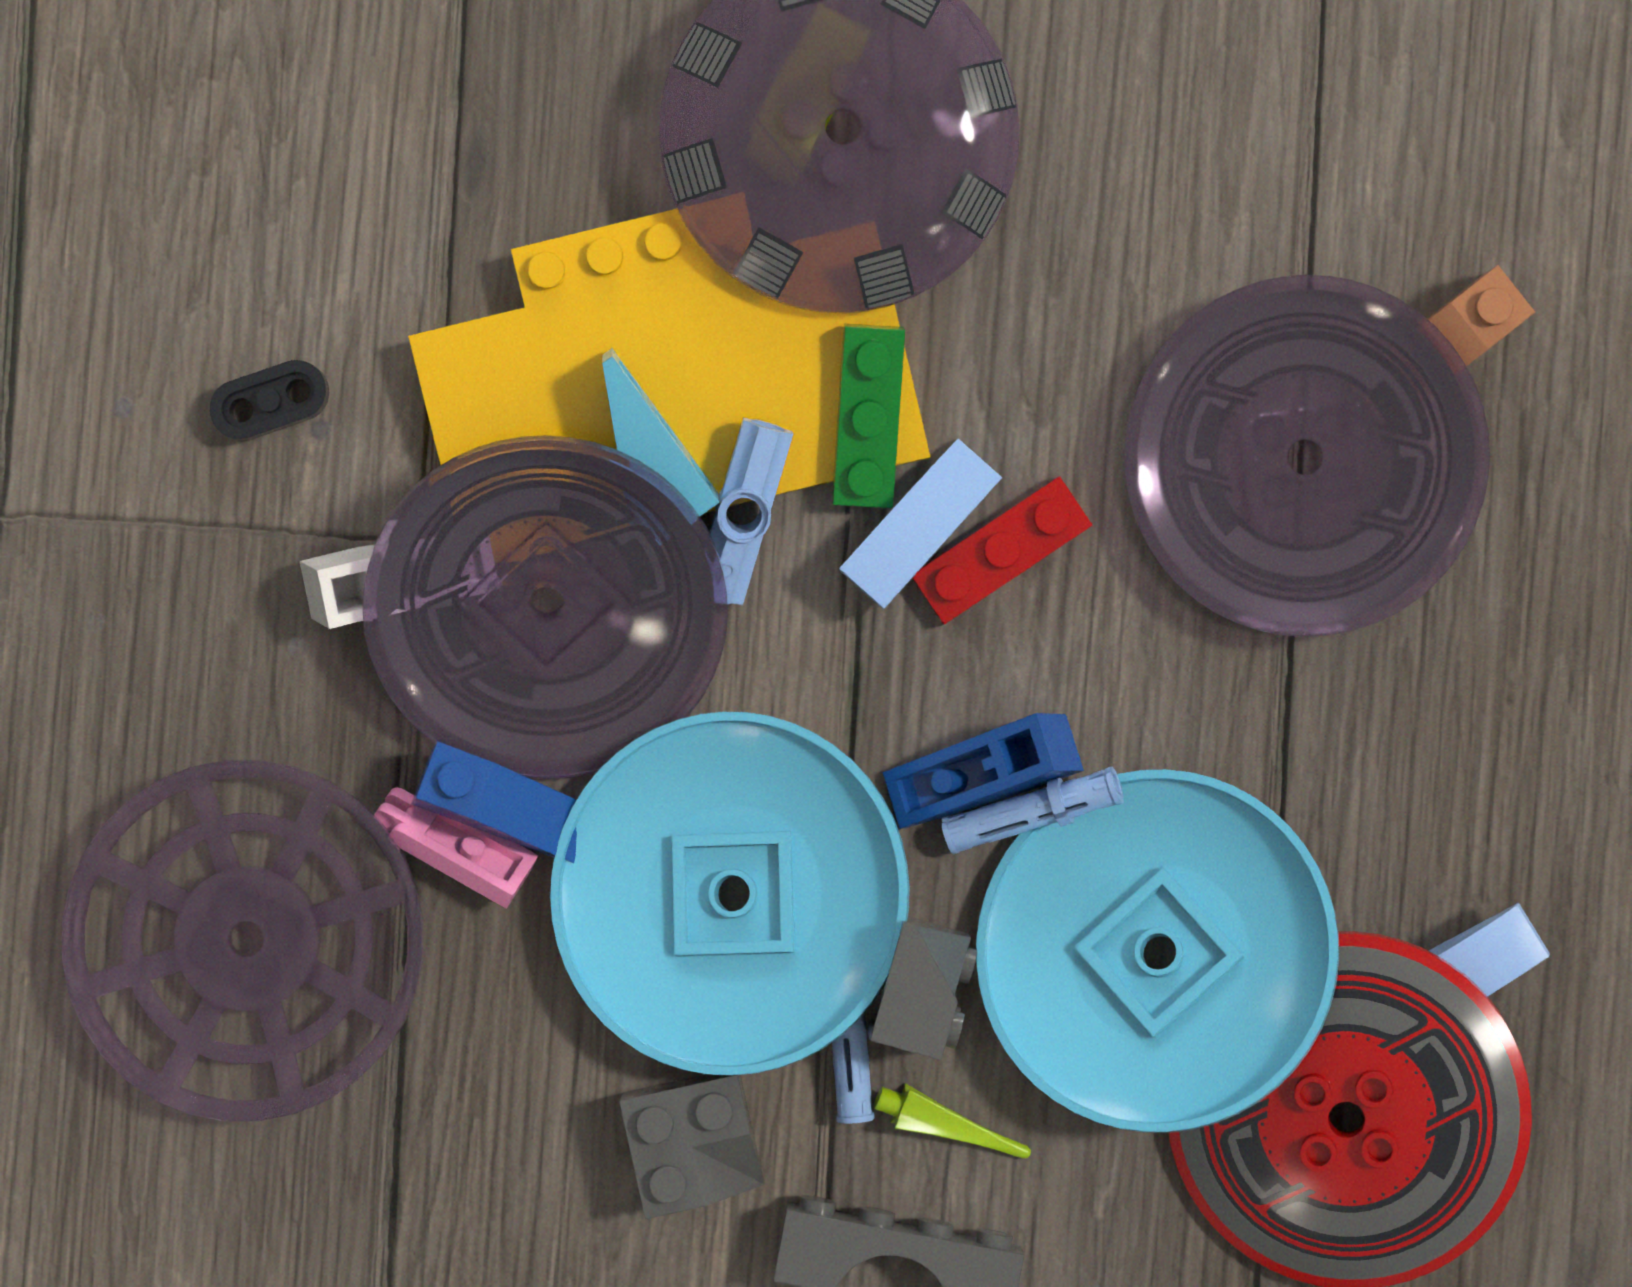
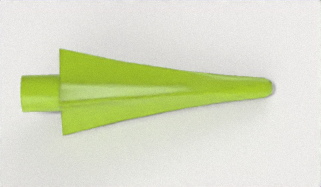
M906 1083L902 1093L882 1086L876 1096L874 1109L892 1115L890 1123L895 1124V1129L967 1142L1022 1159H1026L1031 1155V1149L1027 1145L973 1122Z

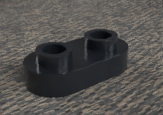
M287 361L221 385L215 391L210 402L211 420L214 426L227 437L240 441L252 440L318 416L326 407L329 399L328 381L317 367L306 361ZM304 381L309 385L310 394L305 401L295 403L290 397V389L296 382ZM243 400L250 401L253 406L252 417L245 422H238L234 417L236 404Z

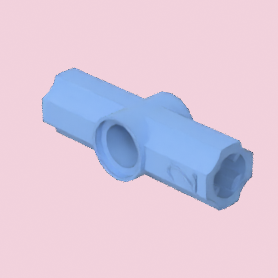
M744 417L742 419L723 488L718 495L719 503L715 506L716 512L705 546L715 585V600L719 602L743 605L763 535L770 526L771 508L794 434L792 431L776 424ZM740 498H749L760 507L756 519L745 525L735 524L726 516L729 505Z

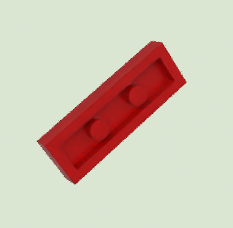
M1059 476L921 568L912 579L942 624L945 625L1093 525Z

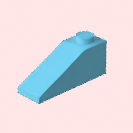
M611 348L602 355V365L619 461L634 468L656 483L677 503L690 522H693L719 503L718 491L619 356ZM624 489L625 495L646 511L668 540L671 535L660 519L636 496ZM627 503L637 516L630 520L632 524L638 522L649 526L657 536L656 539L662 544L661 537L649 521L631 504Z

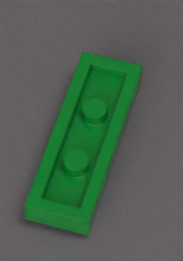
M844 323L832 491L833 505L893 508L905 343L904 327Z

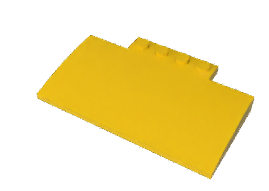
M744 192L511 249L524 308L408 336L443 475L479 456L502 449L530 445L569 446L593 451L619 461L602 365V355L613 348L718 491V495L723 488L743 417L776 424L794 433L775 496L833 482L844 323L900 327L894 302L865 308L853 259L854 257L881 250L875 222L790 242V245L804 253L779 298L753 287L733 274L754 236ZM905 346L896 466L930 458ZM548 466L526 467L509 470L483 479L458 493L450 500V503L453 505L467 493L493 480L513 474L536 471L565 472L581 475L602 482L624 495L625 493L624 489L619 485L584 471ZM542 475L521 477L492 485L484 490L479 491L470 498L466 499L453 510V513L457 511L461 506H463L466 502L470 501L474 497L478 496L479 494L487 490H490L496 486H500L509 482L530 478H558L581 482L601 489L618 498L625 504H627L628 502L622 499L621 497L617 496L613 492H610L598 485L583 480L563 476ZM740 498L733 501L729 507L752 502L753 500ZM715 506L707 512L715 511ZM532 515L512 520L498 527L490 534L496 564L593 541L595 540L592 538L593 536L632 523L627 521L586 534L581 530L591 526L579 520L560 515Z

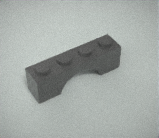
M802 1195L800 1203L787 1201L773 1282L799 1287H837L851 1269L868 1259L879 1256H901L914 1260L930 1270L939 1280L942 1287H1019L1024 1253L1020 1245L1012 1244L1013 1236L990 1229H978L976 1237L953 1233L954 1224L932 1218H919L918 1226L894 1222L895 1213L875 1207L861 1206L859 1215L836 1211L835 1201L811 1195Z

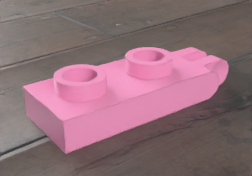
M392 788L385 798V803L381 804L374 814L375 821L381 827L390 831L389 838L391 842L507 909L531 872L539 855L519 844L411 804L414 798L413 794L402 788Z

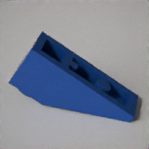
M1035 713L885 771L883 776L899 828L906 829L1047 785V781L1057 778L1063 779L1082 772L1084 769L1066 714Z
M437 741L431 750L411 804L554 858L563 826L576 799L499 764ZM576 828L573 831L565 855V860L574 863L576 857Z

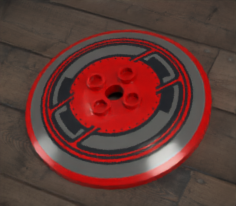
M1338 931L1339 966L1331 1007L1321 1032L1296 1070L1277 1089L1245 1111L1216 1124L1193 1130L1169 1133V1139L1177 1169L1198 1209L1216 1231L1247 1257L1271 1271L1293 1280L1316 1286L1387 1287L1411 1281L1450 1263L1471 1248L1502 1214L1515 1192L1529 1150L1532 1127L1531 1095L1522 1055L1509 1026L1496 1006L1469 977L1443 958L1404 940L1374 933ZM1341 1102L1354 1103L1363 1111L1365 1116L1364 1123L1355 1131H1340L1332 1125L1329 1119L1331 1109Z

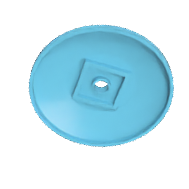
M715 712L678 719L657 727L625 746L598 770L581 792L563 826L553 862L550 901L554 933L564 966L587 1006L608 1029L639 1052L664 1064L703 1074L742 1075L778 1069L803 1060L842 1036L863 1016L876 1000L886 983L902 922L908 919L910 886L904 846L894 817L873 782L851 758L816 733L792 722L748 712ZM576 828V856L574 863L565 860V855L573 831ZM733 876L741 877L747 883L750 891L748 902L737 911L725 909L720 903L718 895L721 884Z
M1162 769L1119 773L1117 775L1123 791V804L1104 809L1101 808L1074 817V823L1062 827L1057 822L1028 830L1019 834L1005 852L992 876L979 916L976 938V965L979 987L993 1030L1005 1051L1019 1070L1037 1088L1054 1101L1083 1117L1122 1130L1145 1133H1171L1193 1130L1233 1117L1260 1102L1277 1089L1296 1070L1312 1048L1330 1010L1337 983L1339 934L1336 914L1325 880L1307 847L1285 821L1255 797L1228 783L1191 772ZM1155 937H1168L1174 942L1176 947L1174 961L1164 969L1157 970L1148 967L1143 956L1146 944Z

